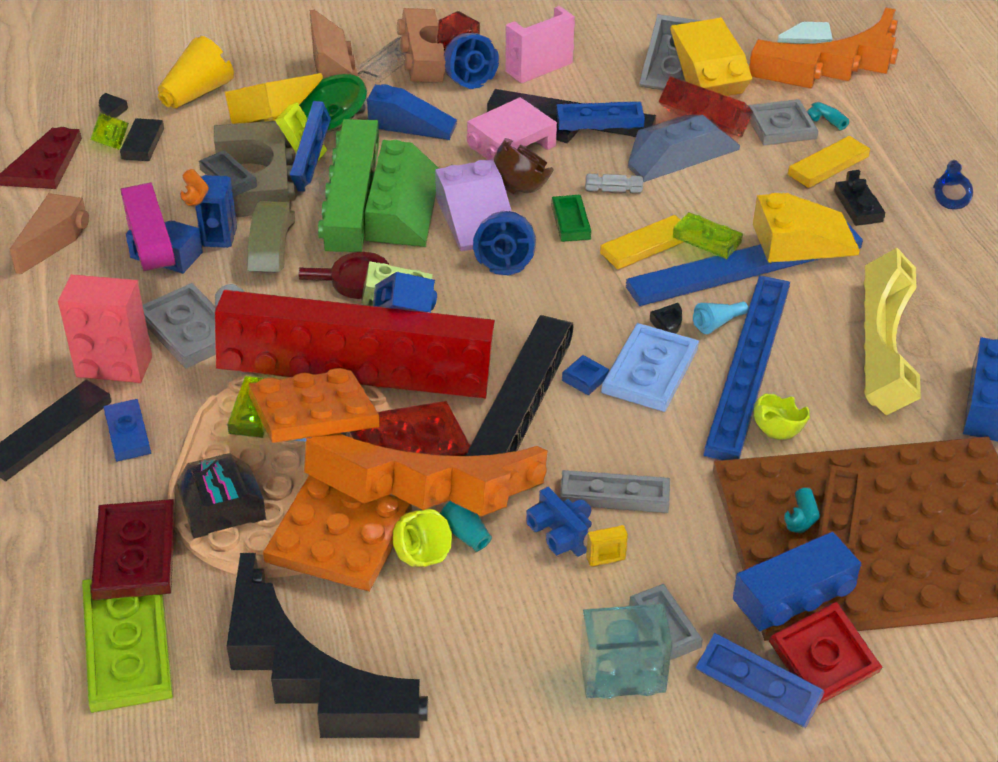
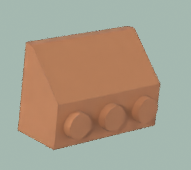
M315 9L309 10L313 56L317 74L322 73L323 79L339 74L358 76L357 69H355L354 55H352L351 41L345 40L344 31Z

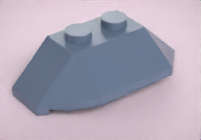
M684 115L638 130L629 158L628 168L636 176H642L643 182L732 153L739 150L740 145L704 115Z

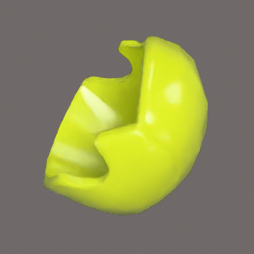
M765 393L754 403L753 416L757 426L768 437L787 440L802 431L810 419V410L808 407L798 409L795 405V398L792 396L781 398L775 394Z
M426 509L406 513L399 518V521L394 526L393 547L398 558L411 567H426L441 563L445 560L451 549V529L447 519L436 510Z

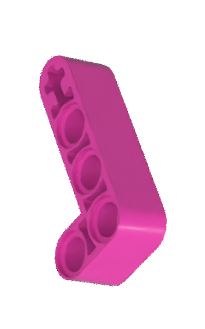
M152 182L120 188L128 228L132 232L143 272L175 265L172 245Z

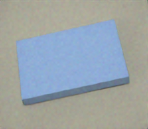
M637 323L602 383L601 393L665 412L698 350L699 340Z

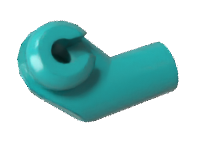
M815 102L807 110V113L814 122L824 117L839 130H844L849 125V118L837 109L824 103Z
M801 488L795 492L798 508L794 507V513L790 514L787 511L784 515V521L788 530L794 533L805 532L820 517L813 491L810 488Z

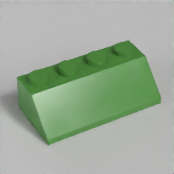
M400 140L382 141L365 210V241L426 247L436 198L435 169L440 168L411 142H402Z

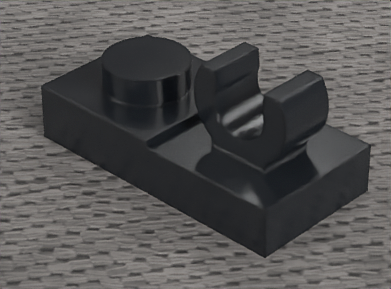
M860 170L848 171L846 181L835 182L834 192L855 226L884 222L886 212L869 189L866 179H859Z

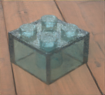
M664 604L583 609L580 662L586 698L611 699L616 696H651L656 693H666L672 639Z

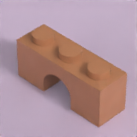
M403 8L402 19L397 21V34L401 35L400 48L401 52L405 53L404 69L409 70L412 82H443L446 61L443 43H436L439 25L435 9Z

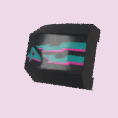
M231 453L187 463L177 480V486L193 539L234 526L266 520L264 499L250 466Z

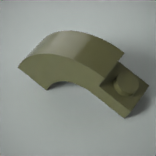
M259 201L256 204L249 233L247 271L279 272L284 268L286 235L288 228L295 223V211H290V202Z

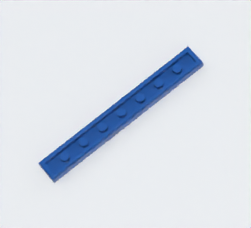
M847 222L858 248H862L863 239ZM760 244L626 279V288L637 304L643 306L818 259L768 263Z
M759 275L706 442L705 457L719 460L740 459L753 416V406L760 392L788 296L790 281Z

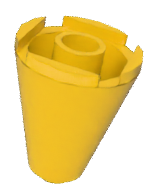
M200 36L191 40L158 86V98L166 107L171 106L175 109L229 83L234 78V70L230 60L227 62L223 60L220 56L223 53L222 49L211 39Z

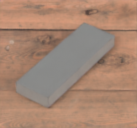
M562 470L560 499L562 501L569 499L573 503L577 500H585L593 508L668 513L670 478Z

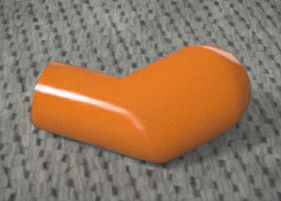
M189 169L183 174V180L187 184L185 186L187 192L185 193L181 190L180 196L186 205L197 206L203 201L209 187L194 169Z

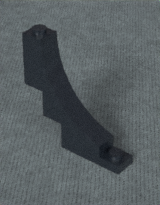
M240 553L226 645L231 670H272L271 682L275 704H318L317 716L320 738H420V721H428V696H420V679L395 678L373 674L342 663L319 650L293 626L284 613L277 599L273 583H265L264 569H258L256 553Z

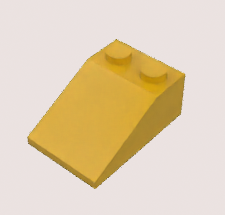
M722 17L672 25L670 27L692 102L744 92L752 81L750 69L743 50Z
M322 73L266 82L225 92L232 124L261 122L260 120L263 119L264 122L275 121L289 105L294 103L300 105L323 79Z
M789 193L757 195L753 227L768 263L859 255L860 250L842 212Z

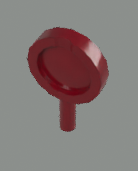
M353 252L339 258L334 262L332 268L299 267L298 275L299 280L332 281L333 287L339 294L348 298L362 299L369 261L388 265L389 263L384 257L376 253Z

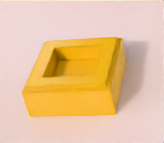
M624 525L588 532L586 558L590 567L626 559L628 534Z

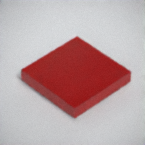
M838 602L771 635L769 639L770 644L790 673L823 689L825 693L818 705L880 673L883 668Z

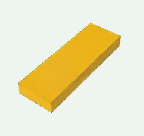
M847 136L790 165L788 175L807 188H810L868 158L870 148L853 137Z
M672 215L601 244L600 254L619 270L692 239L693 230L676 215Z

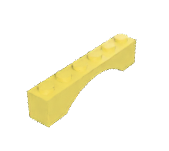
M898 248L865 265L864 394L867 401L872 406H877L886 416L921 399L920 374L898 354L896 346L897 328L901 314L917 288L916 267Z

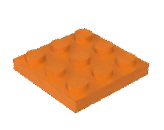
M336 368L323 374L300 373L293 378L279 380L276 378H264L257 383L249 384V397L272 443L379 427V413L351 370Z
M309 475L263 551L264 562L370 592L393 548L394 526L400 517L412 511V504L392 495L362 503Z

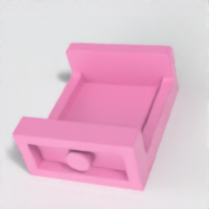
M557 6L554 8L553 18L527 28H523L515 21L506 24L505 72L520 83H524L572 64L575 16L562 7Z
M519 97L467 121L466 139L471 149L481 154L487 160L493 159L494 161L497 150L505 138L513 140L510 146L518 149L520 144L528 146L534 142H537L547 150L555 147L557 122Z

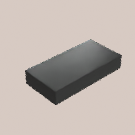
M225 150L199 161L200 170L205 175L228 176L231 178L233 197L257 187L256 177Z

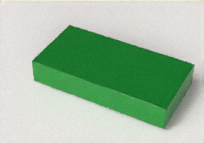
M580 194L553 196L551 206L561 242L591 240V228L582 196Z

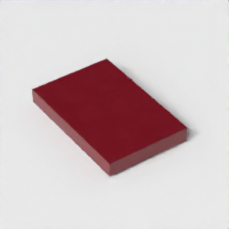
M174 499L99 505L91 583L93 600L172 593L175 528Z

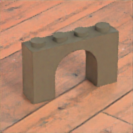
M276 121L214 125L216 153L225 150L240 164L252 163L266 166L260 171L251 173L256 177V188L233 197L236 217L253 216L255 206L259 201L290 202L295 200L294 182L290 177L293 166L292 146Z

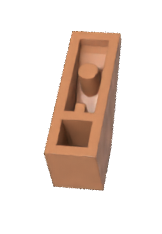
M48 193L10 247L13 265L17 274H23L76 241L89 222V214L85 211L83 198Z

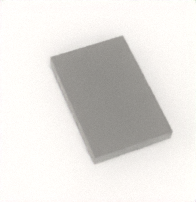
M193 283L143 305L147 328L185 369L216 355V307Z

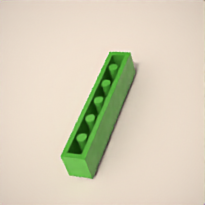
M343 119L341 131H336V148H333L332 153L333 165L329 167L330 183H326V201L322 203L323 220H319L318 237L319 239H324L325 251L362 252L365 236V210L379 149L378 120Z

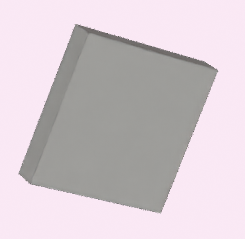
M800 99L754 104L746 107V115L763 145L811 140L818 137V129Z

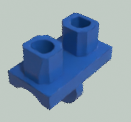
M549 486L540 490L539 503L526 510L527 525L534 532H539L548 526L552 529L546 533V542L549 549L556 556L571 550L579 557L587 551V547L583 542L588 529L592 525V522L588 519L592 511L591 506L585 500H577L573 503L569 499L562 501Z

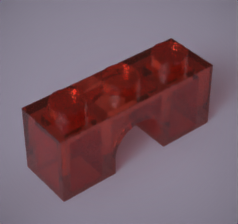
M669 76L659 99V103L671 113L680 116L704 115L723 131L741 138L753 114V111L745 102Z

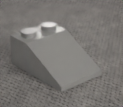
M657 14L639 83L640 87L689 94L670 27L672 25L701 20Z

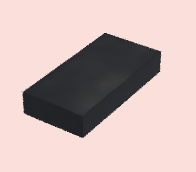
M135 118L120 149L121 159L150 161L164 130L163 120Z

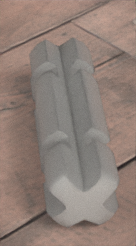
M587 174L585 188L587 191L602 189V192L626 193V190H630V193H641L643 190V177L631 175V178H626L627 175L603 174V177H598V174Z

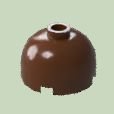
M505 138L494 157V163L502 177L505 190L512 194H515L517 190L523 193L537 191L547 182L554 169L552 167L545 169L547 162L521 144L518 149L510 146L513 140Z

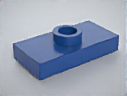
M138 399L103 406L116 462L151 454Z

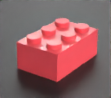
M71 274L58 299V305L76 377L141 383L152 359V351L138 280Z

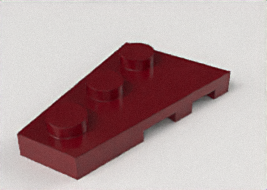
M52 127L0 173V186L57 189L82 139L80 129Z

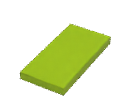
M92 579L82 580L88 702L91 713L173 698L163 594L93 600L91 594Z

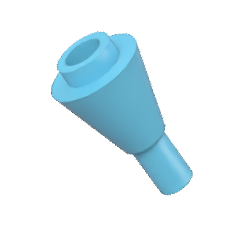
M744 301L731 305L698 303L693 313L694 325L701 333L710 334L733 317L747 314L748 305Z

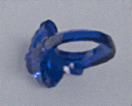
M955 159L948 163L944 174L937 178L933 185L934 195L938 203L947 209L954 210L967 206L973 197V186L970 180L960 172L962 165ZM960 184L966 191V195L963 198L952 200L943 194L942 189L945 185L953 186Z

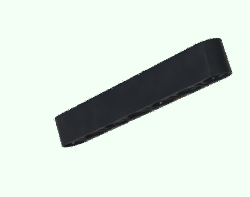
M544 315L539 316L466 456L495 455L518 451L570 346L574 330L573 322Z

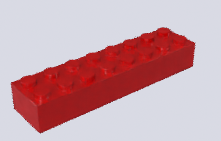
M224 290L215 309L216 369L294 377L300 373L316 375L341 368L351 370L360 385L486 399L495 320Z

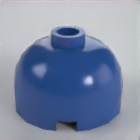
M462 33L454 37L444 52L447 75L456 84L469 89L484 86L481 84L486 83L488 79L491 80L499 66V54L497 49H494L492 41L477 33Z
M500 211L492 213L480 223L473 238V250L480 264L483 263L486 267L490 268V272L498 275L508 276L519 273L529 264L535 253L536 235L533 227L525 217L516 212Z

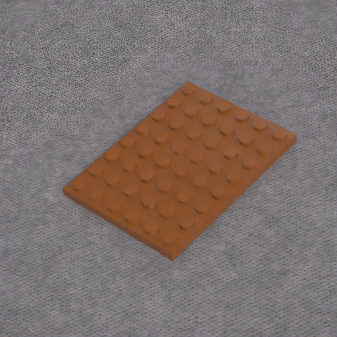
M989 436L714 461L713 474L743 571L817 539L829 465L866 471L855 557L861 562L856 587L846 596L832 598L822 603L813 611H804L791 617L780 626L773 625L762 630L764 641L769 640L771 635L835 602H838L857 631L998 617V454ZM801 488H810L813 491L820 517L805 532L794 533L788 530L784 521V515L787 511L792 514L794 513L793 508H798L795 492Z

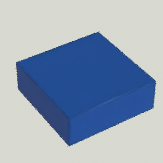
M582 355L562 372V381L589 396L604 382L609 369Z

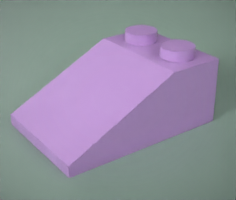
M493 159L435 169L436 199L460 251L472 250L474 235L484 219L492 213L500 211L512 212L502 177Z

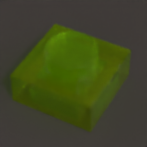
M99 113L90 140L120 150L129 123Z

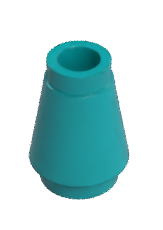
M451 501L443 507L440 514L447 519L453 535L472 547L476 552L484 549L490 543L492 536L488 533L478 514Z

